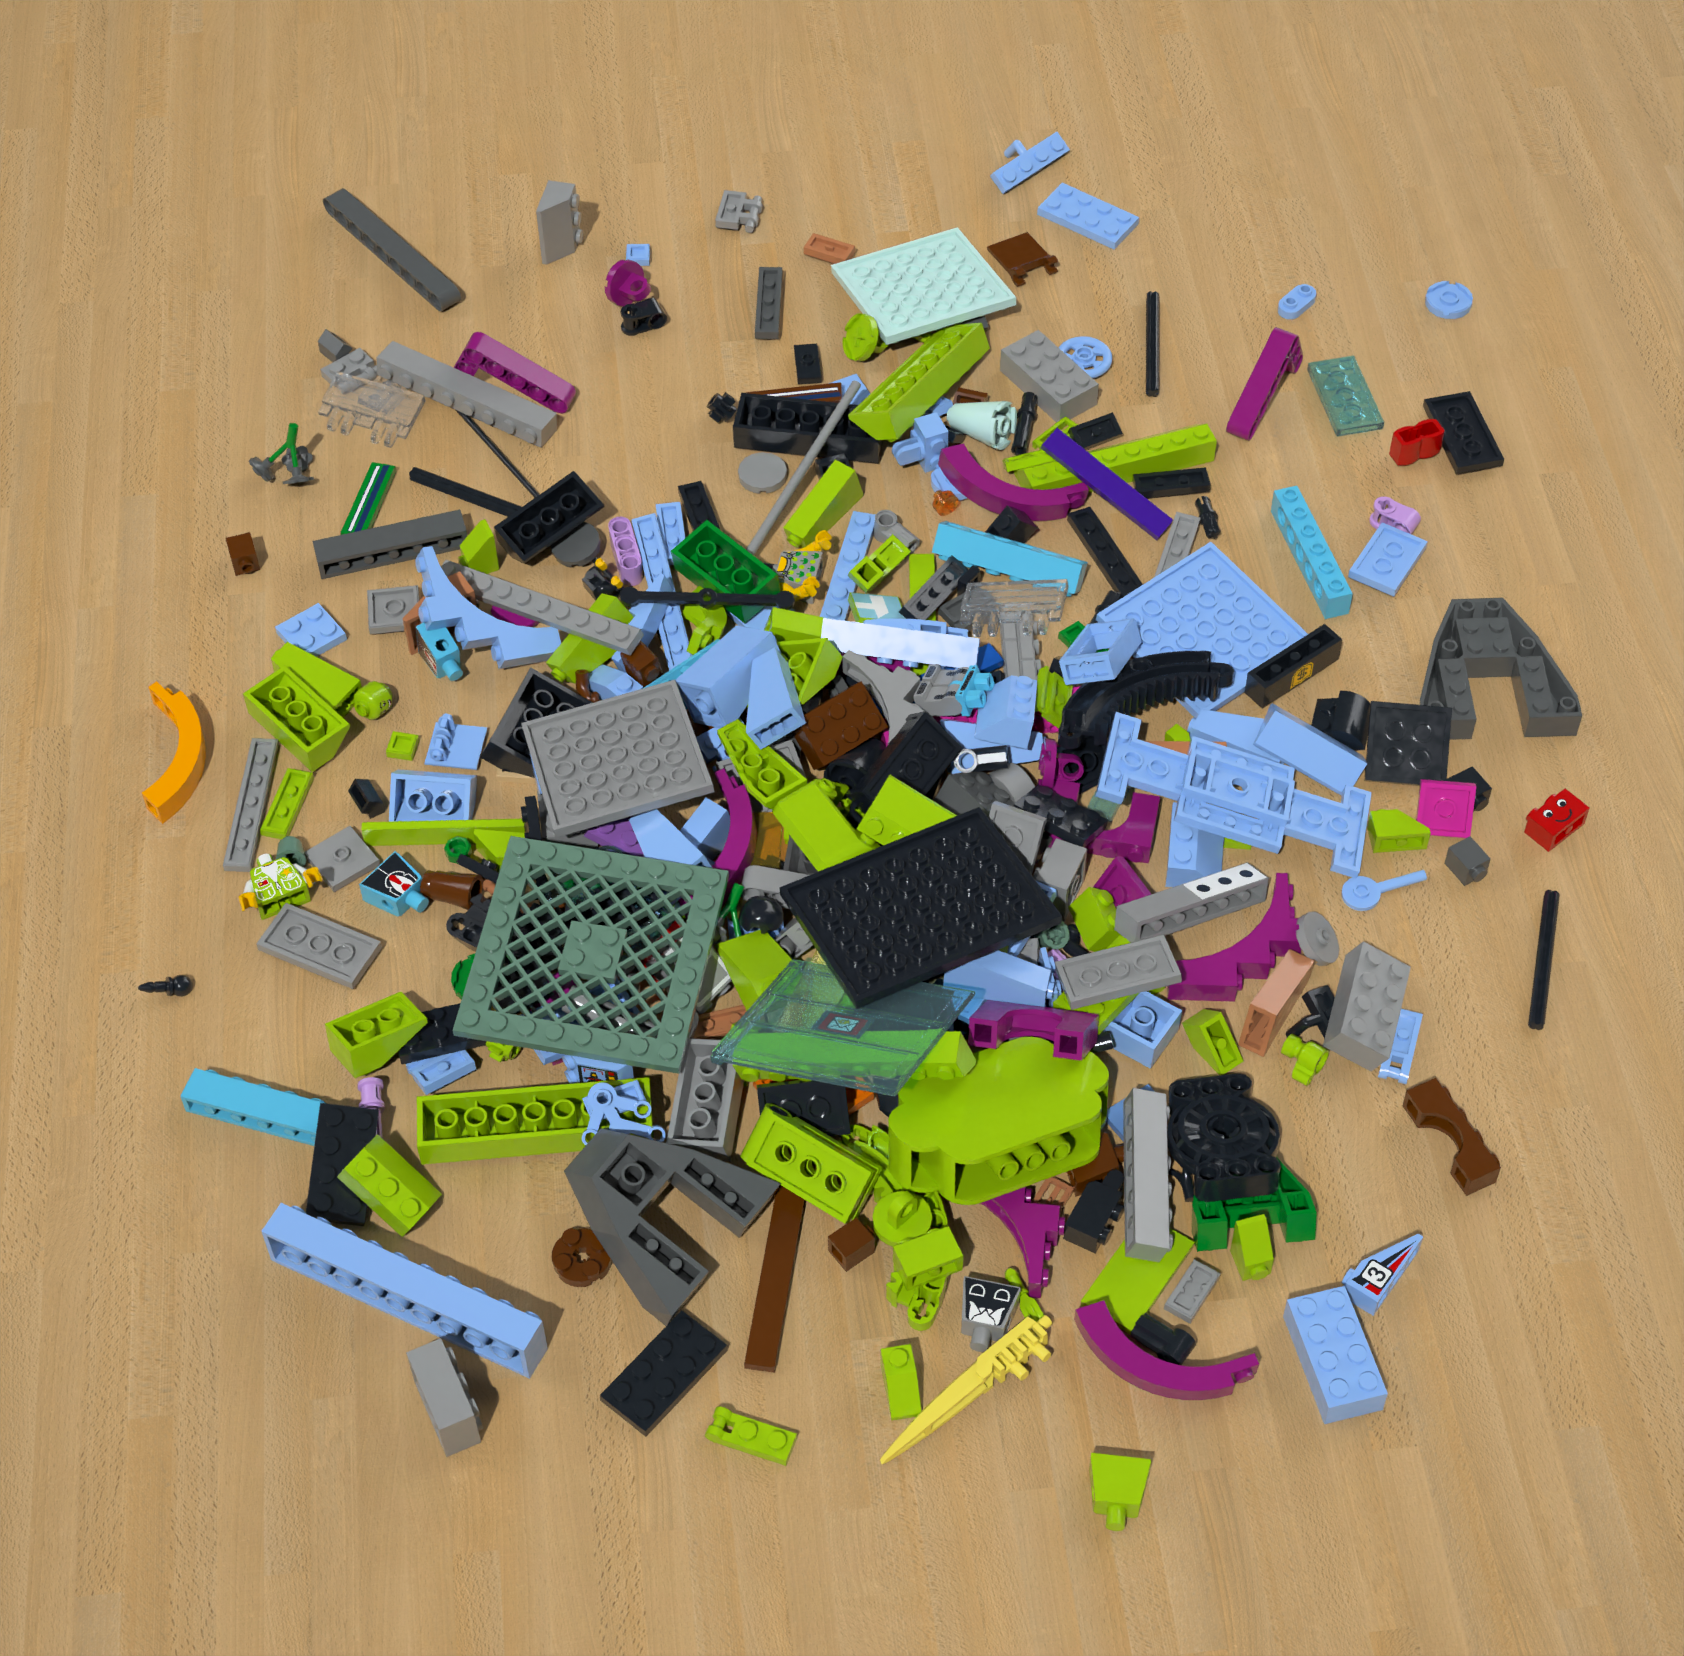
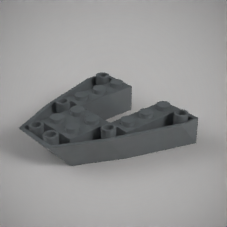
M1504 598L1452 599L1433 641L1420 697V705L1452 708L1450 740L1472 739L1477 718L1468 678L1511 677L1524 737L1577 736L1582 719L1578 695L1539 637Z
M600 1129L564 1170L591 1230L641 1306L665 1326L673 1320L701 1286L709 1271L645 1221L642 1215L670 1183L740 1238L774 1197L781 1184L692 1149L606 1129Z

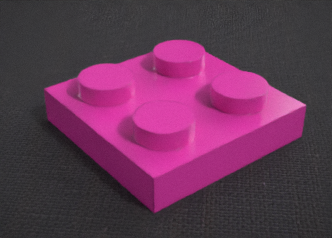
M1420 779L1416 821L1430 828V835L1469 837L1471 835L1476 784Z

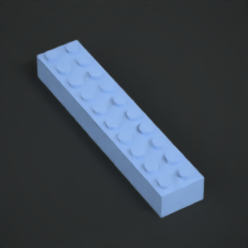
M280 1203L261 1231L271 1261L529 1379L548 1349L543 1322L535 1313L530 1311L524 1313L515 1309L510 1302L499 1299V1301L493 1299L477 1287L471 1289L462 1285L453 1276H442L426 1264L418 1265L409 1261L402 1253H391L373 1240L367 1242L360 1239L349 1229L344 1228L340 1230L322 1217H317L316 1219L307 1215L298 1206L293 1205L289 1207Z

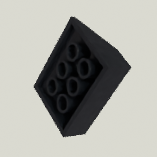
M530 667L480 758L503 771L535 778L530 751L521 723L593 702Z

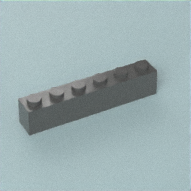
M459 509L312 542L321 579L414 560L423 547L433 546L436 555L460 550V544L467 537V531L461 510Z

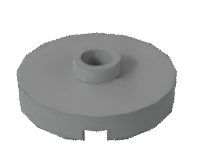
M1308 912L1302 915L1297 920L1299 929L1296 930V936L1305 956L1312 960L1315 959L1318 966H1327L1335 962L1339 955V944L1330 923L1317 912Z

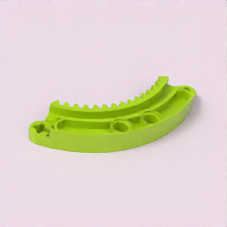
M850 1125L851 1134L841 1135L842 1144L883 1168L869 1194H874V1202L878 1203L881 1198L893 1192L908 1191L915 1193L902 1187L890 1173L888 1134L875 1125H872V1131L859 1125ZM855 1136L859 1137V1140L850 1143V1139H854ZM938 1192L918 1195L930 1206L932 1226L939 1227V1229L947 1227L946 1213ZM894 1265V1272H891V1281L886 1284V1299L891 1303V1306L896 1308L898 1303L908 1307L907 1320L910 1327L918 1331L927 1330L933 1325L941 1308L947 1288L948 1276L907 1291ZM924 1303L927 1304L926 1317L922 1316L920 1320L916 1319V1314L921 1313Z

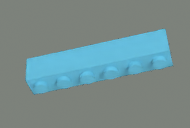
M948 521L939 523L932 553L939 554V559L947 561L952 555L957 560L962 561V564L970 568L972 565L975 567L980 566L986 568L985 572L993 575L1004 573L1010 575L1009 579L1017 582L1028 580L1034 582V587L1040 589L1055 588L1058 594L1064 596H1072V594H1076L1081 590L1088 563Z
M197 1068L192 1072L180 1096L186 1112L311 1146L315 1144L320 1103H325L318 1098L308 1099L298 1096L292 1091L282 1092L272 1089L266 1084L256 1085L246 1082L239 1077L230 1078L219 1075L213 1070L207 1069L204 1071Z

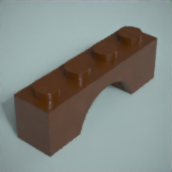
M1437 1078L1407 1090L1402 1106L1418 1128L1439 1130L1454 1141L1458 1155L1454 1159L1450 1174L1464 1194L1468 1196L1496 1183L1501 1169L1498 1158L1495 1154L1489 1152L1484 1145L1480 1133L1474 1131L1468 1123L1465 1112L1452 1101L1449 1090L1442 1086Z

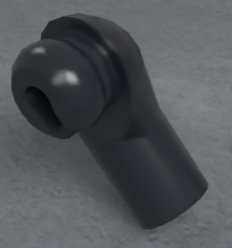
M1075 924L1068 925L1069 940L1063 947V950L1071 957L1088 954L1089 952L1080 946V933Z

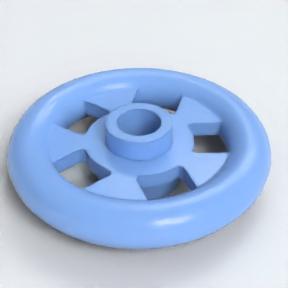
M1087 336L1074 337L1066 340L1058 347L1091 378L1103 375L1112 364L1111 350L1105 343L1096 338ZM1070 349L1075 350L1072 355L1068 354L1067 351ZM1096 356H1103V361H1096ZM1093 366V369H1089V370H1085V369H1084V368H1088V367Z

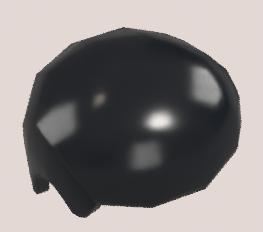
M753 896L743 905L738 916L739 924L746 931L757 927L762 934H765L767 931L777 930L782 925L783 910L776 901L768 897Z

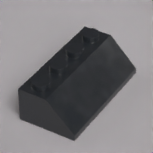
M573 471L494 526L496 538L513 559L525 564L605 506L577 473Z

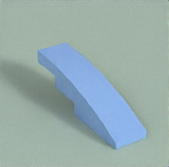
M660 573L646 591L672 592L673 589L665 575ZM637 603L629 610L634 618L628 625L641 629L644 634L641 641L647 647L657 632L668 603ZM616 651L611 658L620 671L626 672L620 656L621 652Z

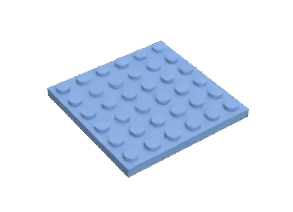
M1209 542L1102 610L1096 617L1098 623L1136 618L1142 642L1132 654L1134 658L1166 652L1211 651V662L1225 663L1233 667L1234 677L1232 685L1219 687L1218 697L1213 701H1210L1208 696H1205L1203 700H1200L1198 696H1194L1193 700L1184 696L1183 701L1174 697L1194 718H1197L1202 709L1217 711L1244 693L1248 672L1308 634L1212 542ZM1110 626L1111 630H1115L1114 626Z

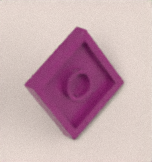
M1116 856L1093 886V888L1108 891L1113 897L1116 909L1118 905L1151 895L1150 891L1122 856Z

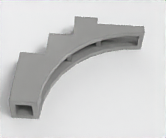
M850 650L844 654L843 673L857 682L862 681L866 690L872 695L882 710L888 726L889 743L907 722L906 718L908 715L924 712L920 706L913 703V695L920 684V677L914 672L899 666L892 673L886 667L878 666L869 661L865 656Z

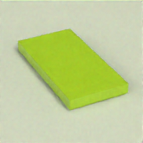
M1169 1228V1234L1173 1236L1172 1248L1170 1252L1164 1255L1160 1262L1126 1257L1124 1239L1082 1298L1080 1306L1084 1307L1104 1300L1111 1317L1119 1329L1131 1335L1136 1321L1141 1315L1149 1313L1194 1248L1195 1242Z

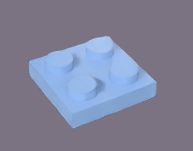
M319 603L275 626L276 633L285 643L289 642L316 657L347 640L346 633Z

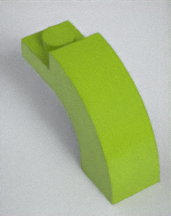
M892 534L869 557L865 556L848 573V577L867 594L890 575L892 570L911 551Z
M698 586L693 592L699 593L704 588ZM706 596L703 600L710 601L711 597ZM685 604L682 617L697 627L692 633L687 652L694 655L715 640H721L727 622V614L723 605H715L712 608L706 609L699 604Z

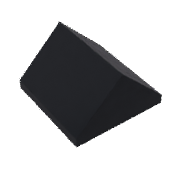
M1085 735L1081 746L1075 749H1065L1060 745L1057 746V753L1077 755L1083 763V775L1076 781H1068L1080 783L1079 794L1098 785L1107 744L1094 745V736ZM1069 762L1063 769L1066 773L1071 774L1076 772L1079 766L1074 762Z

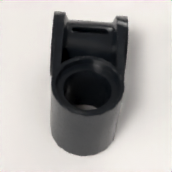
M655 298L627 304L620 311L623 318L621 331L628 336L659 329L667 322V315Z

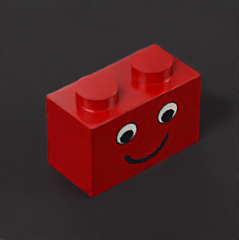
M1565 788L1557 795L1552 794L1549 796L1544 805L1539 809L1534 808L1529 812L1526 817L1527 824L1524 833L1546 851L1550 852L1585 824L1590 807Z

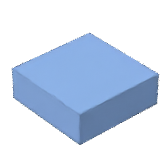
M627 244L626 260H633L640 266H650V244Z

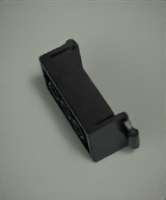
M924 711L908 715L906 718L907 722L888 743V746L874 764L870 766L869 770L855 786V790H849L846 794L852 801L846 817L856 827L860 824L862 817L854 809L857 807L865 814L889 775H892L925 796L962 749L930 714Z

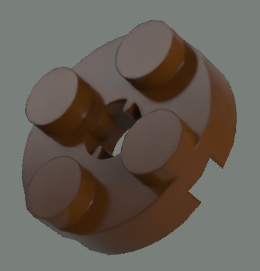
M570 1228L565 1230L562 1237L555 1243L551 1255L554 1270L559 1275V1278L564 1283L574 1287L592 1285L591 1282L596 1281L598 1278L600 1280L608 1274L612 1264L611 1258L591 1229ZM580 1253H586L589 1259L587 1261L583 1259L584 1262L579 1263L575 1256Z

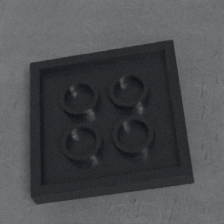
M1371 701L1366 751L1367 765L1365 767L1364 781L1420 786V779L1437 781L1447 779L1452 708Z

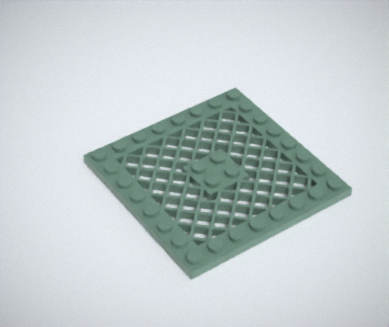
M510 836L453 1027L454 1036L680 1074L729 878L728 871ZM552 873H557V874H560V875L557 876V877H554V875H553ZM545 874L549 881L537 887L533 880ZM579 877L588 879L582 882ZM573 879L576 886L565 892L561 884ZM607 882H613L615 884L609 886ZM600 883L604 890L592 896L588 889ZM528 884L532 891L525 894L526 887ZM634 886L643 888L637 891ZM627 887L631 895L619 900L615 893ZM555 888L559 896L548 901L543 894ZM662 891H668L670 893L664 895ZM654 892L659 899L647 905L643 897ZM583 893L587 900L575 906L571 899ZM681 896L686 904L675 910L670 902ZM610 897L614 905L602 910L598 903ZM538 898L543 905L530 911L526 904ZM638 902L642 909L630 915L626 907ZM566 903L570 909L558 916L554 908ZM665 906L669 914L658 919L653 912ZM593 907L597 914L586 920L581 913ZM521 908L525 915L518 918L519 911ZM620 911L625 919L613 925L609 917ZM548 912L553 919L541 926L537 918ZM689 912L687 922L685 923L681 916ZM648 916L652 923L641 929L636 922ZM576 917L578 921H571L570 928L568 930L564 923ZM675 920L680 928L669 934L664 926ZM603 921L606 926L597 925V924ZM531 922L536 929L523 935L519 928ZM631 926L636 933L627 937L628 933L625 928ZM559 927L563 934L551 940L547 932ZM658 930L663 938L652 944L647 936ZM514 932L519 939L510 943ZM541 936L546 944L534 950L530 942ZM683 936L681 946L679 948L675 940ZM641 940L646 948L634 953L630 946ZM565 943L563 953L561 954L557 947ZM669 944L674 952L662 958L658 950ZM524 946L528 954L517 960L512 953ZM552 951L556 958L544 964L540 957ZM623 951H625L629 957L621 962ZM652 954L657 962L645 968L641 960ZM507 956L511 964L503 968ZM677 960L673 973L668 965ZM535 961L539 968L527 975L522 967ZM635 964L640 972L628 978L623 971ZM558 968L559 975H562L557 979H555L550 973L552 970ZM663 969L668 977L656 983L651 975ZM518 971L522 978L509 984L505 977ZM545 975L550 983L537 989L533 981ZM618 975L623 982L610 988L607 983L615 984ZM579 978L587 979L589 981L583 984ZM646 979L651 987L639 993L634 985ZM573 980L577 988L565 994L561 986ZM500 981L504 988L496 992ZM527 985L532 993L519 999L515 992ZM601 985L605 992L593 998L589 990ZM670 986L668 997H666L662 990ZM628 989L633 997L621 1003L617 995ZM555 990L560 998L548 1004L543 996ZM657 994L661 1002L649 1008L644 1000ZM510 995L515 1003L502 1010L498 1002ZM580 995H584L588 1002L576 1009L571 1001ZM611 999L616 1007L604 1014L599 1006ZM538 1000L543 1008L530 1014L526 1006ZM639 1004L644 1012L632 1018L627 1010ZM566 1005L570 1013L558 1019L553 1011ZM594 1009L599 1017L586 1023L582 1016ZM520 1010L524 1016L515 1015L514 1013ZM664 1010L660 1023L655 1015ZM622 1014L627 1022L614 1028L610 1020ZM547 1015L551 1018V1020L541 1019ZM650 1019L655 1027L643 1033L638 1025ZM574 1020H577V1022H578L580 1025L569 1024V1023H571V1022L574 1021ZM604 1024L608 1030L599 1029L598 1027ZM633 1029L635 1034H629L626 1032Z

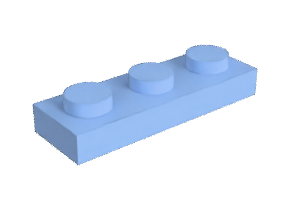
M680 502L656 504L657 520L669 565H674L671 550L685 539Z

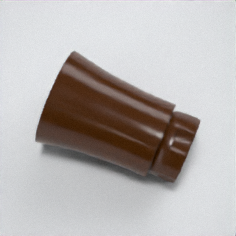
M428 870L424 873L421 881L420 892L424 897L431 898L432 900L469 910L473 905L470 902L471 898L480 893L483 895L484 880L480 874H458Z

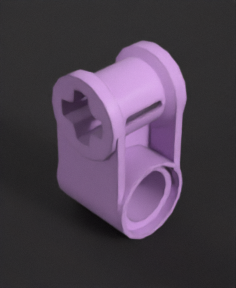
M1379 497L1374 502L1375 511L1369 519L1370 524L1375 529H1378L1383 522L1412 534L1420 523L1421 516L1415 509L1402 505L1389 497Z

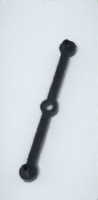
M626 587L620 593L622 604L628 607H632L637 603L699 604L706 609L712 608L715 605L777 606V608L789 610L795 603L794 595L789 591H781L777 595L716 593L710 588H704L699 593L638 591L634 587ZM709 596L711 600L704 601L703 598Z

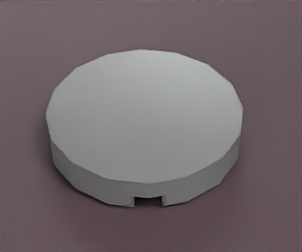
M761 452L752 454L744 458L738 468L740 484L746 490L760 494V491H766V493L774 492L783 486L787 478L785 462L772 453Z

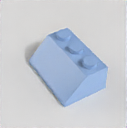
M1011 675L996 683L992 691H984L986 704L984 708H978L974 739L1027 749L1034 723L1037 680L1027 676L1018 677Z
M401 769L392 772L389 822L472 820L476 803L477 775Z
M1173 802L1170 820L1165 887H1175L1222 871L1224 837L1173 821L1177 806L1176 802Z

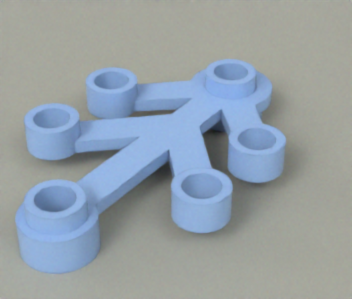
M605 1082L597 1083L590 1088L588 1102L593 1110L588 1127L582 1133L584 1145L589 1143L585 1140L587 1133L592 1132L596 1135L603 1114L606 1115L610 1123L608 1130L625 1134L632 1133L659 1142L664 1141L666 1134L661 1126H648L620 1118L615 1109L617 1107L634 1111L637 1117L646 1118L651 1114V1105L648 1101H636L618 1096L614 1087ZM601 1092L608 1095V1100L604 1103H600L597 1100V1095ZM646 1104L648 1111L645 1114L638 1113V1105ZM658 1129L662 1132L660 1139L655 1140L651 1137L653 1130Z

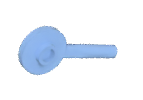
M1420 870L1379 883L1368 877L1357 876L1356 879L1350 878L1344 883L1341 895L1344 903L1351 909L1367 911L1373 909L1379 903L1381 893L1425 881L1427 876L1424 870Z

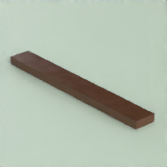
M781 1185L775 1194L744 1362V1369L775 1373L805 1204L803 1198Z

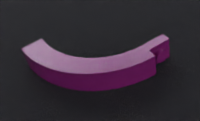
M964 443L942 448L938 465L949 482L969 500L994 513L1000 514L1008 505L1024 511L1032 521H1048L1066 518L1069 508H1078L1085 504L1089 489L1084 482L1047 490L1023 488L1006 483L988 473L973 459Z
M724 768L714 773L729 805L730 829L725 846L712 866L714 869L727 870L729 873L722 906L727 902L734 883L741 885L744 870L752 863L757 839L756 818L745 785L738 786L734 776L728 777ZM682 897L678 900L680 907L686 904ZM689 912L684 914L686 920L688 919Z
M1104 1300L1075 1309L1074 1320L1085 1342L1097 1358L1123 1380L1152 1394L1180 1400L1216 1399L1232 1395L1235 1387L1234 1381H1237V1383L1247 1382L1253 1379L1254 1374L1257 1373L1259 1362L1255 1353L1225 1363L1203 1367H1190L1165 1362L1144 1352L1123 1334L1111 1317Z

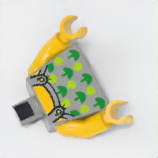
M826 530L817 533L815 541L804 548L781 552L778 564L764 563L778 574L781 591L791 592L794 595L795 602L799 600L813 604L817 588L821 586L819 583L823 570L821 550H829L831 548L829 540L832 539V536Z

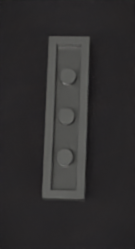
M759 267L755 339H779L782 267Z

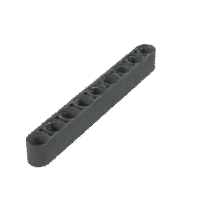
M342 188L323 198V205L331 217L438 311L442 312L461 300L458 288L346 189Z

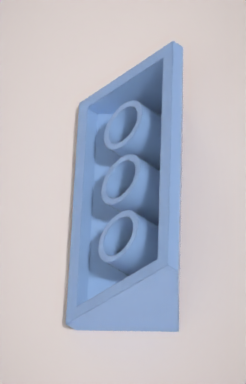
M1273 703L1269 706L1253 744L1341 796L1345 785L1354 786L1367 765L1364 756Z

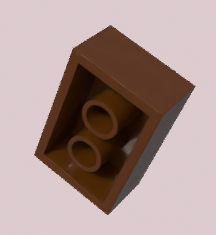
M860 681L805 713L806 723L792 731V734L813 770H816L842 756L888 726L864 684Z

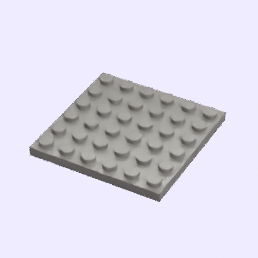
M675 680L521 723L555 838L714 792L709 772Z

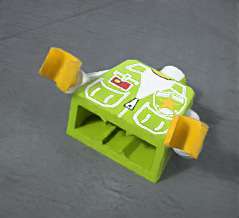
M271 854L259 856L257 858L258 867L251 869V880L246 882L243 894L239 896L242 912L246 908H258L260 917L264 920L277 915L285 903L298 907L311 902L308 887H313L316 881H324L318 867L305 869L296 863L291 864L285 857L273 860Z

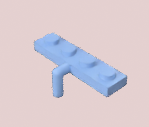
M1055 132L1029 150H1026L1020 140H1015L1004 151V155L1010 158L1017 151L1019 156L993 172L990 177L1001 193L1004 194L1065 155L1070 149L1058 132Z

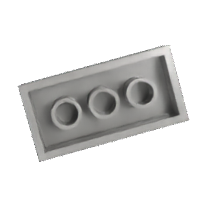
M1039 330L1001 349L1000 371L1024 393L1033 392L1034 396L1037 395L1038 400L1036 404L1056 423L1065 416L1072 419L1097 405L1099 384Z
M1364 941L1346 954L1323 1046L1369 1071H1373L1390 1058L1411 967Z
M688 1039L680 1074L678 1075L667 1144L692 1149L721 1161L730 1162L744 1080L740 1078L732 1066L737 1041Z

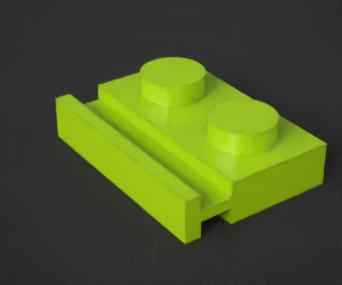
M1048 666L1039 669L1035 712L1040 711L1044 719L1059 729L1062 722V710L1072 696L1073 685H1065L1064 678L1056 672H1049Z

